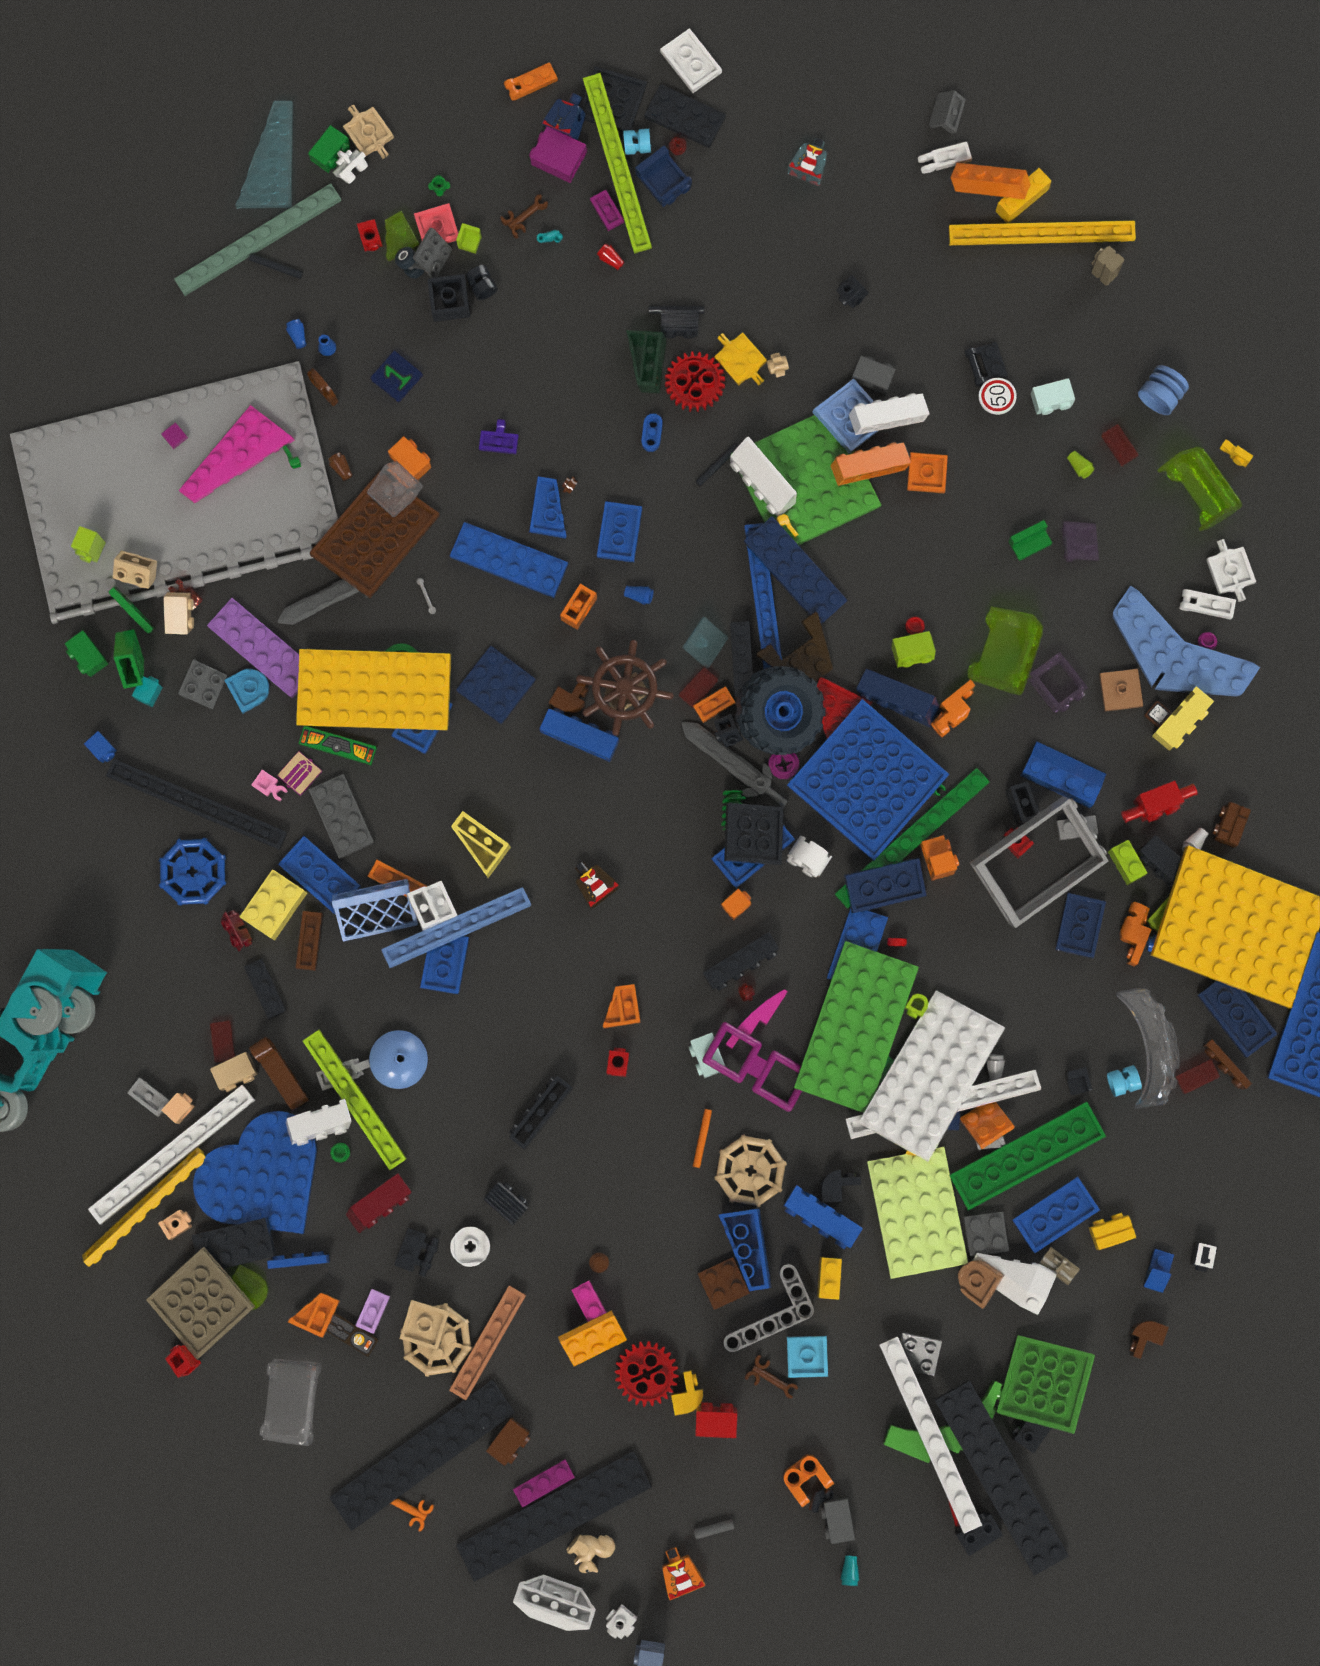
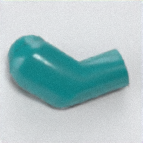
M558 230L537 235L539 243L552 242L553 240L559 243L563 239V235Z

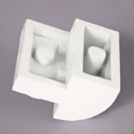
M442 881L407 893V897L422 930L429 929L457 916Z

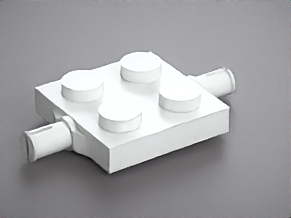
M1225 539L1219 540L1217 544L1220 553L1206 559L1218 594L1235 592L1238 602L1244 601L1246 598L1242 589L1245 586L1256 583L1244 547L1227 549Z

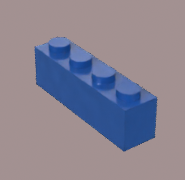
M554 708V710L548 709L540 727L542 734L609 762L619 743V738L613 735L612 731L606 730V732L599 730V726L592 723L584 724L582 719L573 715L571 718L565 716L564 712L557 708Z

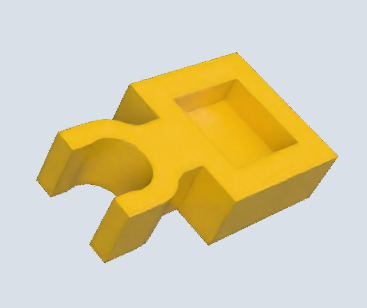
M1227 439L1220 447V450L1230 454V458L1239 466L1246 467L1253 455L1241 447L1234 446Z

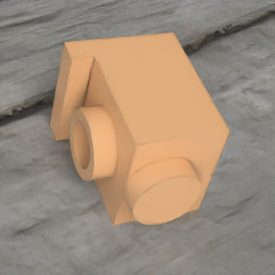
M178 1210L158 1224L168 1240H172L192 1227L190 1224L192 1219L186 1211ZM174 1220H177L179 1222V1225L176 1228L173 1226Z

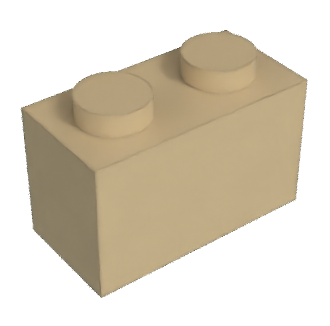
M168 592L164 596L165 634H188L194 628V618L191 617L194 601L191 599L190 593Z
M247 1052L210 1069L219 1090H226V1092L236 1089V1085L241 1082L246 1084L255 1079L254 1076L258 1075L254 1063Z

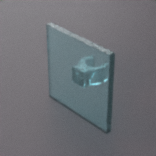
M702 617L682 648L708 669L728 637L708 619Z

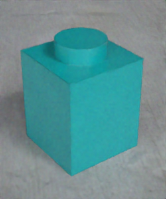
M143 676V685L136 686L132 697L153 708L163 687L159 684L158 679L152 676L148 678Z

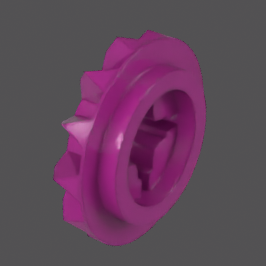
M795 753L787 755L772 754L769 759L772 775L779 779L793 777L799 769L797 755ZM781 757H783L785 762L790 763L787 765L786 772L783 767L778 766V764H781Z

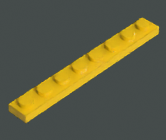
M199 1147L193 1150L82 1255L83 1262L88 1267L93 1263L99 1262L104 1252L111 1250L121 1236H126L136 1222H141L151 1208L155 1209L165 1195H170L180 1181H185L194 1168H198L203 1164L206 1158L204 1152Z

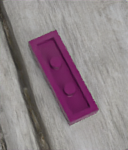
M565 1459L517 1486L513 1491L521 1506L524 1507L575 1478Z

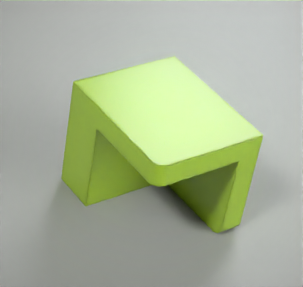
M462 223L456 240L458 248L476 254L482 238L480 229Z

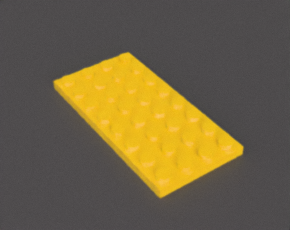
M299 649L296 725L448 730L451 654Z

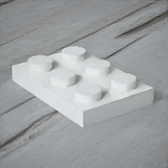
M690 28L660 49V53L692 93L722 73L721 67Z

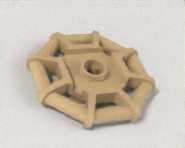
M743 1134L723 1150L720 1149L717 1173L714 1178L727 1194L731 1203H743L758 1208L778 1192H782L787 1162L778 1153L772 1144V1140L749 1137ZM747 1144L760 1146L763 1149L761 1152L749 1151ZM743 1145V1153L735 1158L729 1155ZM766 1150H768L776 1162L775 1164L770 1165L765 1158L764 1153ZM728 1158L732 1161L731 1172L724 1174ZM750 1165H753V1169L756 1170V1174H752V1177H749L748 1173L745 1172V1168H749ZM777 1167L775 1183L769 1181L772 1168ZM731 1177L738 1186L735 1192L725 1178ZM766 1184L772 1187L758 1197L757 1190ZM741 1189L753 1191L754 1197L738 1194Z
M448 1303L434 1307L450 1311L449 1317L456 1321L458 1325L453 1327L446 1322L441 1339L442 1342L438 1350L417 1344L418 1349L412 1352L411 1342L403 1340L405 1354L403 1358L417 1367L427 1377L429 1375L457 1372L458 1366L473 1349L470 1341L469 1320L463 1318L450 1308ZM461 1328L463 1344L457 1343L456 1330ZM456 1347L461 1348L455 1359L451 1361L449 1356ZM420 1352L429 1359L428 1365L414 1355ZM445 1359L448 1364L432 1367L434 1360Z

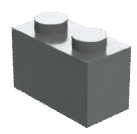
M861 356L852 379H855L861 386L886 395L896 369L888 363L881 364L876 362L872 357Z
M847 1497L824 1501V1506L820 1507L822 1519L827 1520L828 1527H824L826 1540L830 1539L831 1544L855 1540Z

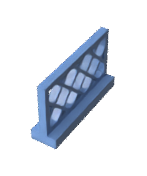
M408 879L332 895V905L336 913L343 942L418 925L417 917L409 899L404 906L395 901L398 896L410 893ZM385 899L390 902L386 910L377 906L379 900ZM366 903L371 906L367 914L358 910L360 904ZM393 904L402 909L397 917L388 912ZM347 907L352 910V913L347 919L340 915L339 909ZM374 908L383 913L379 921L369 916ZM406 911L412 915L413 921L404 922L400 917ZM354 913L364 917L360 925L351 921ZM385 915L395 920L391 926H385L381 923ZM367 919L376 924L372 930H366L362 927ZM347 924L357 928L354 934H345L344 929Z

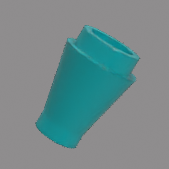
M845 1556L840 1580H842L841 1585L858 1586L860 1579L856 1556Z

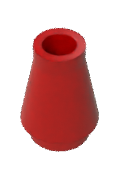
M607 243L597 253L601 261L609 264L616 270H619L625 263L612 245L609 246Z

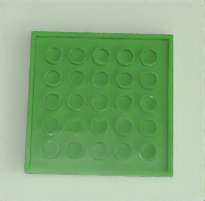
M815 415L754 443L797 492L796 504L783 514L788 516L792 527L799 535L794 537L786 525L782 527L798 545L881 507V503L869 479L840 486L837 485L830 465L836 456L840 454L851 455L855 451L849 454ZM745 484L763 522L765 523L771 516L776 520L777 516L775 514L772 515L766 508L767 504L763 499L760 501L754 494L755 490L751 485L748 487Z

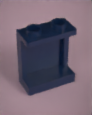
M665 146L635 167L636 176L662 207L667 204L671 205L680 194H685L691 189V177H687L669 156V150Z

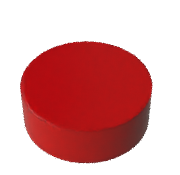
M887 938V945L906 946L907 939Z

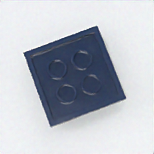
M490 646L456 691L502 725L535 683L536 679Z

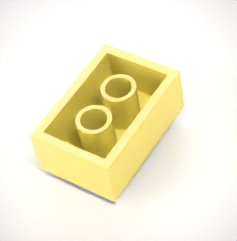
M272 869L240 915V918L275 941L307 895V892Z

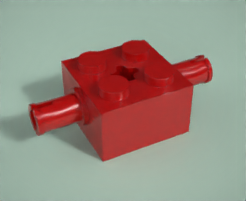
M1176 781L1167 783L1140 794L1133 801L1135 807L1121 812L1122 818L1125 823L1139 817L1142 822L1146 820L1149 823L1163 816L1164 813L1168 816L1177 812V810L1181 809L1180 805L1185 802L1184 799L1198 794L1197 789L1193 783L1181 789L1178 788Z

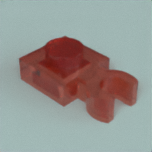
M179 579L175 581L179 585V589H174L172 586L168 588L170 592L190 593V597L194 601L193 609L203 601L190 586L185 589L183 582Z

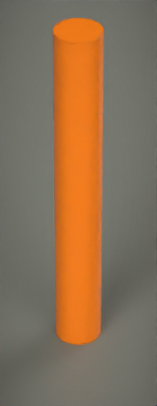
M704 1109L692 1167L700 1168L712 1110Z

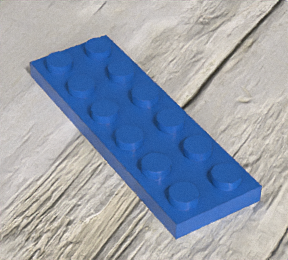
M466 522L463 523L450 554L452 559L552 598H555L569 565L566 561Z

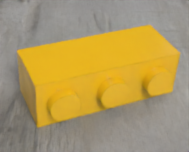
M1040 168L1028 177L1031 185L1025 200L1004 197L998 202L995 212L1007 224L1049 190L1052 181Z

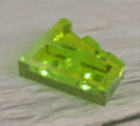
M402 211L385 220V229L387 230L386 258L388 261L393 260L400 249L404 247L414 248L419 245Z

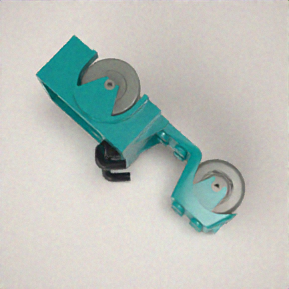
M37 949L19 984L12 993L6 1008H0V1037L14 1045L24 1057V1062L14 1077L0 1074V1132L14 1130L23 1123L27 1115L28 1104L21 1090L34 1091L57 1053H64L69 1042L74 1041L75 1038L69 1034L83 1032L94 1020L95 1004L89 993L99 995L100 991L98 988L107 972L74 950Z

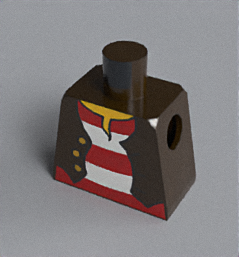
M583 861L575 867L581 876L576 880V884L591 910L620 888L619 884L598 865L590 869Z

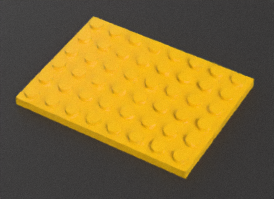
M1189 845L1185 846L1151 956L1290 1009L1295 1000L1316 933L1320 928V896Z

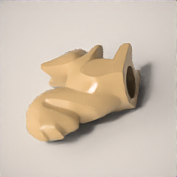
M579 1534L566 1550L568 1554L575 1553L577 1555L574 1564L580 1563L579 1571L581 1573L592 1571L597 1573L598 1568L592 1561L595 1555L601 1558L610 1557L614 1553L615 1542L607 1535H600L597 1539L591 1535L582 1536Z

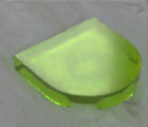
M240 1264L232 1280L254 1304L255 1308L253 1310H255L267 1298V1283L261 1275Z

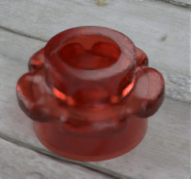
M672 138L669 143V149L673 154L681 155L686 151V141L683 138Z
M744 983L738 988L739 995L744 1002L753 1000L752 996L755 995V992L751 985Z

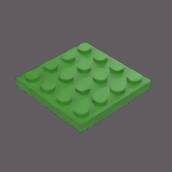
M1018 1335L997 1413L1075 1434L1095 1355Z

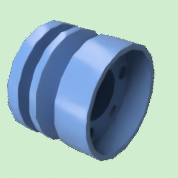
M1157 365L1149 376V381H1146L1138 391V396L1153 411L1162 415H1170L1178 404V400L1189 389V384L1175 370L1164 365Z

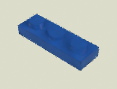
M323 1251L312 1252L310 1257H304V1253L292 1254L291 1259H285L284 1255L274 1256L273 1260L267 1261L268 1269L330 1263L329 1255H324Z

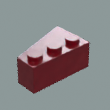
M396 1174L351 1206L346 1216L360 1234L366 1228L370 1229L378 1223L377 1220L382 1216L385 1218L394 1211L393 1208L398 1204L402 1206L410 1200L408 1197L412 1192L400 1175Z

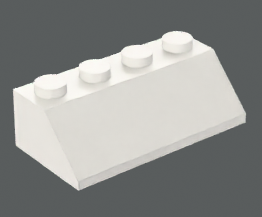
M746 437L730 456V466L736 473L739 471L743 476L742 480L748 487L751 485L755 490L754 494L760 501L763 499L767 504L766 508L768 511L778 517L796 504L797 492L749 437Z

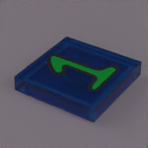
M393 351L370 379L399 403L420 380L423 374L397 352Z

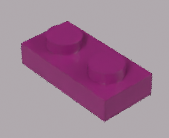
M606 190L590 198L591 204L607 231L624 223L623 217Z

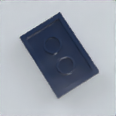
M1067 893L1055 950L1093 959L1106 902Z

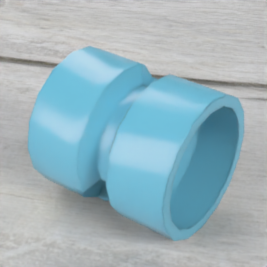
M639 129L638 132L634 130L623 131L625 155L636 154L637 151L641 154L651 153L649 129ZM638 140V144H633V141Z
M1134 1065L1123 1068L1122 1072L1115 1070L1107 1073L1108 1084L1114 1097L1126 1094L1127 1090L1133 1092L1142 1089L1141 1080Z

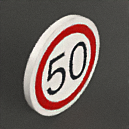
M993 378L986 381L980 388L979 402L983 409L991 414H1004L1013 408L1016 402V390L1009 381L1002 378Z

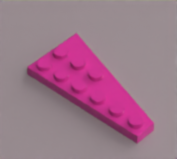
M250 405L179 489V492L195 504L214 492L219 486L230 482V479L241 475L262 462L265 457L273 452L276 453L281 447L295 440Z

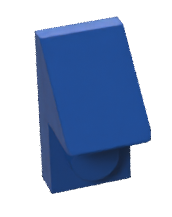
M1158 1249L1153 1250L1143 1287L1163 1293L1171 1277L1169 1272L1174 1257L1173 1254Z

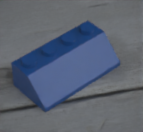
M1036 742L1020 776L1064 797L1072 798L1075 802L1085 807L1091 808L1102 788L1106 774Z

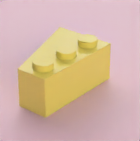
M1196 686L1153 734V737L1169 751L1173 747L1177 749L1184 741L1182 737L1186 733L1190 735L1197 727L1194 723L1198 719L1202 721L1209 713L1207 709L1214 701Z
M462 811L451 827L487 878H489L511 847L507 842Z

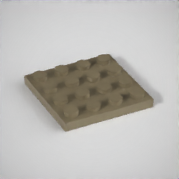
M205 1247L199 1250L146 1299L196 1359L204 1355L255 1308L254 1304Z

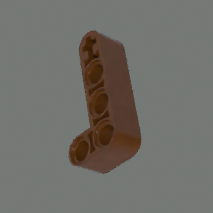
M263 1037L249 1047L254 1058L261 1063L292 1111L310 1101L279 1051L268 1037Z

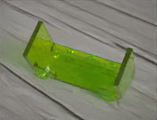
M1201 447L1179 452L1157 470L1159 473L1167 471V476L1171 481H1181L1202 510L1199 513V521L1202 524L1198 528L1200 531L1212 528L1242 508V503Z

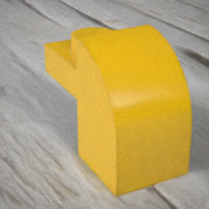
M691 1370L683 1371L687 1391L671 1395L675 1416L694 1411L702 1401L703 1388L695 1390L694 1386H698L696 1374H692Z

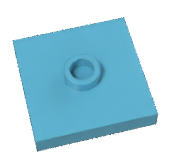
M827 1336L787 1337L788 1378L828 1377Z

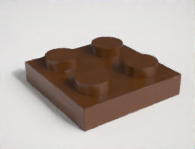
M733 1257L698 1273L714 1310L750 1294Z

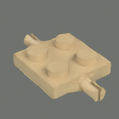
M351 105L348 110L353 118L343 126V129L359 152L362 151L367 156L373 151H378L382 159H384L389 154L383 146L394 138L392 132L374 107L359 113L355 105Z

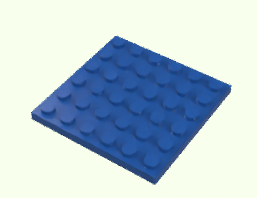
M862 699L787 786L870 859L875 861L948 777L949 773Z

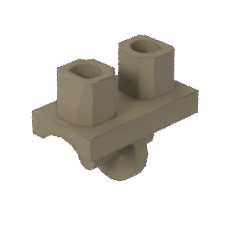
M1052 1247L1049 1248L1039 1264L1057 1272L1056 1277L1066 1285L1071 1283L1074 1276L1080 1270Z

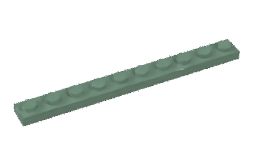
M330 183L174 278L184 296L247 259L251 253H257L339 203L341 198Z

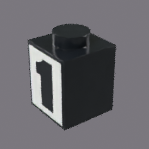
M1195 1241L1190 1265L1195 1266V1270L1206 1273L1207 1269L1213 1270L1218 1246Z

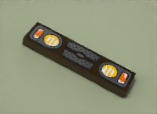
M334 1313L326 1331L367 1357L370 1356L379 1339L337 1313Z

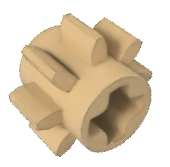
M779 353L772 354L771 360L767 361L770 374H776V378L784 376L785 370L789 369L786 356L781 357Z

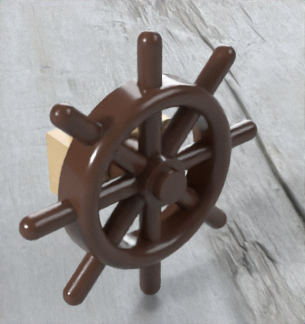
M636 640L630 641L628 655H618L612 658L607 656L602 647H597L595 651L603 663L597 669L594 678L582 675L576 677L578 683L592 685L595 700L594 704L583 710V715L587 717L600 709L604 714L614 719L612 734L615 736L620 733L622 720H633L641 717L646 726L652 729L654 723L647 714V711L654 704L656 697L668 700L674 697L672 692L657 690V680L654 672L667 664L666 659L662 658L649 666L642 659L635 657L638 644ZM626 664L622 677L615 666ZM633 666L642 670L639 674L636 672L631 674ZM609 671L616 682L603 680L602 678ZM648 678L650 688H647L642 680ZM600 687L606 688L603 698L600 693ZM647 696L646 700L641 705L639 700ZM630 706H633L635 708L630 711H624Z

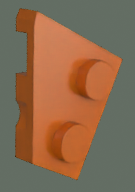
M635 984L615 987L603 1028L640 1023Z
M320 1293L296 1315L291 1317L288 1323L323 1338L340 1301Z

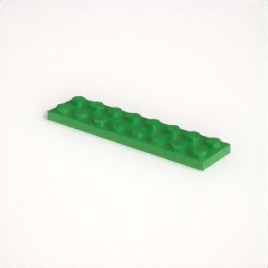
M1085 1102L949 1176L967 1210H970L1103 1139L1106 1135L1088 1102Z

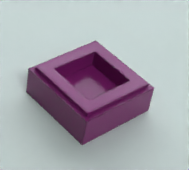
M176 422L161 433L173 450L188 439Z

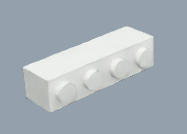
M911 393L902 398L896 396L887 401L876 400L871 404H857L850 412L849 417L855 435L924 422L929 415L923 393L917 395Z

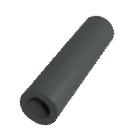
M732 1519L694 1529L696 1539H700L735 1528Z

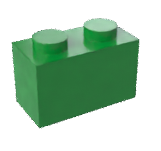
M330 125L309 151L310 160L329 173L331 169L337 166L336 161L339 159L337 153L339 151L346 153L350 149L349 139Z
M83 630L64 643L68 648L66 653L72 660L74 658L79 664L76 666L82 674L86 673L91 677L109 664Z

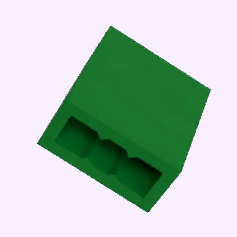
M135 630L117 632L115 634L113 657L123 687L125 689L143 685L144 657Z

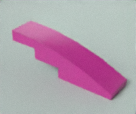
M784 989L765 1001L744 1020L738 1029L751 1035L759 1021L767 1025L788 991ZM732 1035L727 1041L726 1046L733 1049L739 1038Z

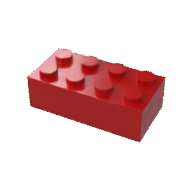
M701 1402V1406L697 1407L695 1436L736 1438L737 1408L733 1407L731 1403H721V1407L713 1406L711 1402Z

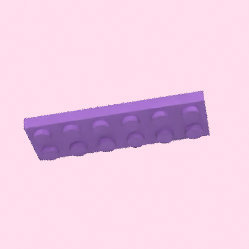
M231 598L209 622L208 628L262 672L290 698H293L298 693L299 654Z

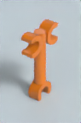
M398 1498L390 1503L415 1516L410 1520L409 1526L412 1527L415 1521L420 1522L418 1531L424 1529V1521L427 1515L434 1509V1505H431L429 1510H424L423 1504L425 1500L419 1503L418 1509Z

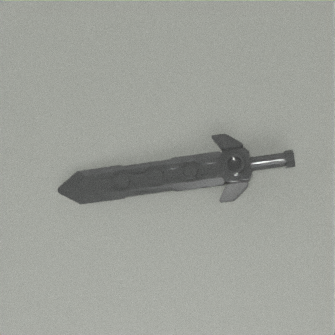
M341 579L331 586L284 608L278 623L294 625L360 591L344 579Z
M682 722L685 737L715 759L746 786L751 787L742 790L744 793L741 794L745 797H758V795L762 796L766 793L779 803L781 807L786 806L789 800L783 798L771 788L772 774L770 767L764 763L762 773H760L741 756L725 747L722 742H719L713 734L700 724Z

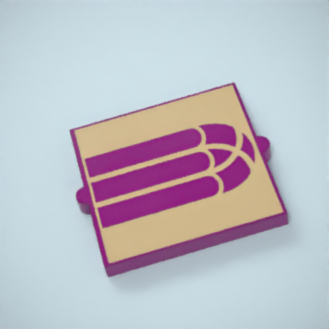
M298 751L279 772L277 777L287 784V788L293 789L301 796L323 771L313 763L312 759H308Z

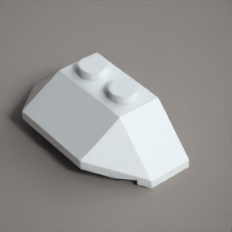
M546 1575L520 1582L513 1603L530 1618L566 1631L590 1629L596 1610L582 1588Z

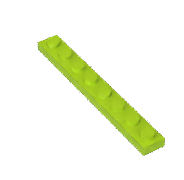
M320 1029L304 1039L303 1043L341 1099L346 1100L349 1111L388 1169L391 1170L405 1161L407 1158Z

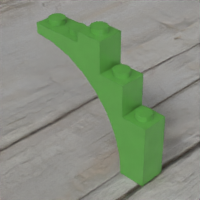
M992 1380L986 1394L981 1399L991 1419H993L996 1412V1407H994L996 1399L1000 1400L1003 1388H1001L1002 1384ZM889 1425L883 1441L884 1445L924 1462H930L929 1455L917 1430ZM950 1426L939 1427L948 1450L958 1454L960 1450L963 1451Z

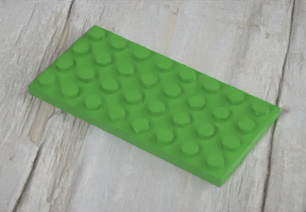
M845 941L794 1088L864 1113L876 1093L919 967Z

